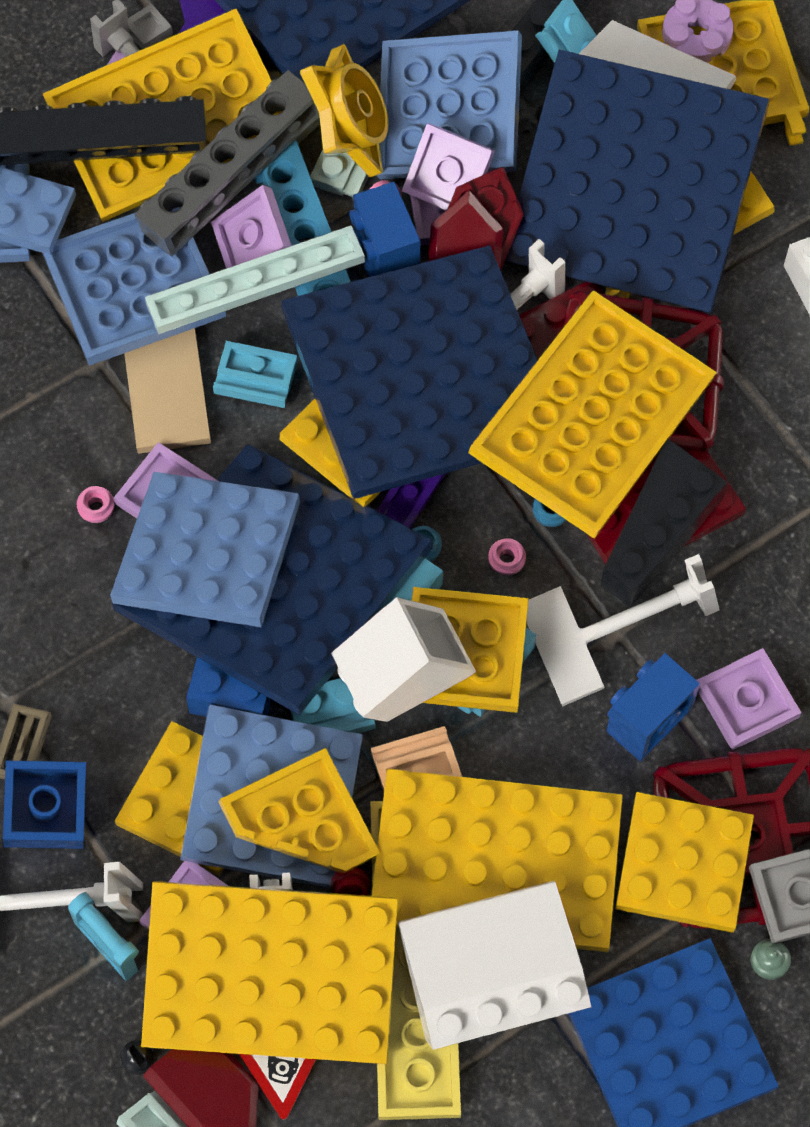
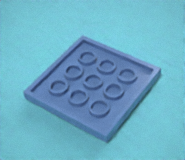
M519 31L382 41L380 92L388 114V133L385 140L379 143L383 173L376 176L380 180L407 178L426 124L428 123L495 150L487 173L502 166L505 172L517 171L522 35Z
M180 207L174 208L171 212L180 210ZM135 213L58 239L51 255L42 253L89 366L226 317V311L161 334H158L146 305L145 297L210 275L193 237L171 257L141 231L134 215Z
M153 472L110 594L112 603L262 627L300 505L299 494Z
M209 705L180 860L282 879V873H290L293 882L331 889V878L337 871L236 838L218 802L221 798L324 748L327 749L352 798L363 735Z

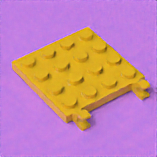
M740 0L724 3L730 10V18L733 22L732 40L728 50L723 55L720 53L717 56L711 57V61L707 63L736 76V81L730 90L768 98L770 103L764 125L784 121L789 146L803 144L802 134L806 133V128L802 118L808 117L809 106L774 0ZM666 15L639 19L637 22L638 32L665 44L662 30ZM700 26L691 27L695 35H700L701 31H706Z

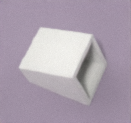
M398 597L380 610L331 653L338 666L337 671L340 678L347 684L354 698L353 705L358 713L364 718L386 722L456 685L476 672L444 609Z

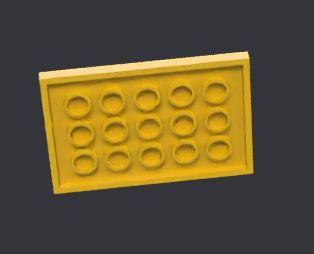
M233 9L43 93V97L48 106L58 109L68 108V105L73 103H86L90 107L104 106V103L108 101L137 104L147 98L169 102L175 101L178 97L193 96L197 100H204L208 146L223 127L229 126L241 114L243 108L248 103L254 102L266 91L271 79L237 9ZM283 111L276 112L273 115H278ZM258 135L250 136L248 139H253ZM195 153L74 161L102 222H105L142 205L145 200L155 196L172 175L178 174L190 162ZM227 159V160L223 161L222 163H228V162H230L232 159Z
M593 290L473 442L468 453L595 539L662 449L664 443L671 437L711 383L717 372Z
M387 769L377 846L380 854L376 856L371 896L398 898L396 929H399L398 921L555 881L576 949L608 952L622 794Z
M160 881L152 882L141 1047L387 1064L398 898Z

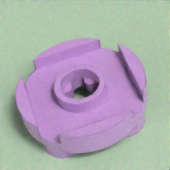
M676 0L675 5L669 9L664 18L662 37L665 44L667 42L669 46L707 63L711 61V57L717 56L720 53L723 55L728 50L732 40L733 22L730 18V10L725 4L717 3L713 0ZM700 26L706 31H701L700 35H695L691 27Z

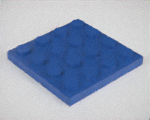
M711 938L587 988L591 1007L568 1013L617 1127H688L777 1090L779 1087Z

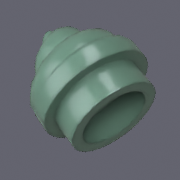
M765 939L753 948L750 961L753 970L760 977L774 980L781 978L789 970L791 954L782 942L772 944L771 939Z

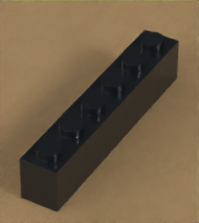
M182 96L176 98L175 101L169 102L147 98L137 104L108 101L104 103V106L90 107L86 103H73L68 105V108L53 109L52 106L38 105L33 107L32 110L17 111V109L10 107L0 108V166L196 153L207 146L204 100H197L193 96Z

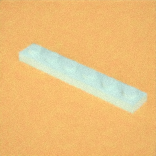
M348 226L145 297L146 305L158 334L364 263L365 255L352 226Z

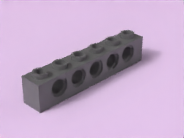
M289 70L280 78L271 81L262 95L254 102L248 103L243 108L241 114L229 126L223 127L208 146L196 152L190 162L178 174L172 175L155 196L142 203L138 212L134 214L141 231L171 257L319 117V111L306 84ZM283 111L278 115H273L276 112ZM258 135L253 139H248L250 136ZM227 159H232V160H231L230 162H228V163H222L223 161H225V160H227ZM202 183H207V184H206L205 186H203V187H197L198 185H200V184H202ZM182 207L178 211L171 212L174 208Z

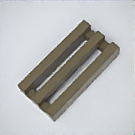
M13 704L0 744V779L5 780V770L3 768L20 715H26L27 717L13 761H22L35 718L40 719L27 761H38L52 718L51 712Z

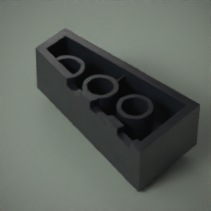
M667 439L606 562L601 586L631 608L723 500L727 481Z

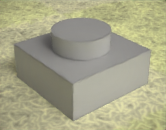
M149 4L128 18L129 34L142 49L161 42L173 34L172 26L152 4Z

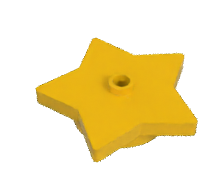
M343 44L331 50L325 66L312 65L300 70V74L319 111L324 153H347L371 178L383 173L379 143L385 140L388 133L387 109L374 79L362 66L353 63L346 45Z

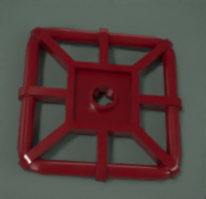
M577 291L570 296L565 313L564 327L591 292ZM600 294L625 312L639 315L640 322L651 328L652 317L697 325L676 339L665 337L683 350L702 337L709 336L707 366L717 373L705 389L703 423L701 424L689 411L680 424L690 436L673 433L669 440L683 450L705 452L713 447V441L717 432L719 392L723 390L724 378L721 376L722 321L716 315L711 316L701 311L653 303V299L643 298L640 301Z
M786 748L746 754L731 751L727 752V756L675 762L665 767L659 766L653 773V794L655 796L670 798L669 789H672L691 803L754 815L751 833H758L759 839L754 840L753 845H749L744 877H750L755 906L739 908L736 924L758 922L759 926L766 925L749 866L754 863L793 854L790 838L810 835V821L787 823L783 803L784 797L805 770L810 786L809 748L806 751L800 748ZM795 763L775 792L747 796L743 769ZM729 771L735 797L710 800L679 777ZM679 922L685 928H688L689 926L693 928H707Z

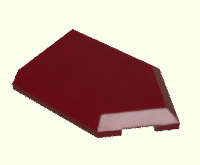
M503 166L457 186L448 206L449 209L461 196L470 190L491 216L503 227L501 269L523 216V211Z
M470 190L431 223L429 261L490 246L501 270L503 227L491 216Z
M172 1049L154 1063L143 1075V1078L187 1127H256L258 1083L231 1053Z

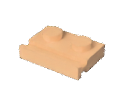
M445 726L371 748V755L375 762L383 792L387 769L462 777Z

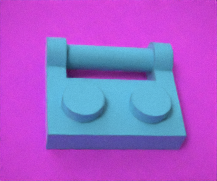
M87 892L79 894L68 906L75 925L125 981L129 980L138 972L134 958L138 955L139 950L132 942H127L113 929L104 915L93 906L94 900Z

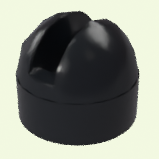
M133 1040L127 1043L121 1051L120 1058L123 1067L127 1072L134 1075L144 1074L154 1062L152 1049L150 1047H141V1040ZM135 1047L145 1062L138 1065L129 1052L130 1049Z

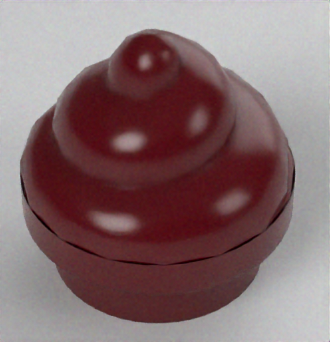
M358 867L345 873L336 872L331 878V891L336 894L367 896L370 889L368 873Z

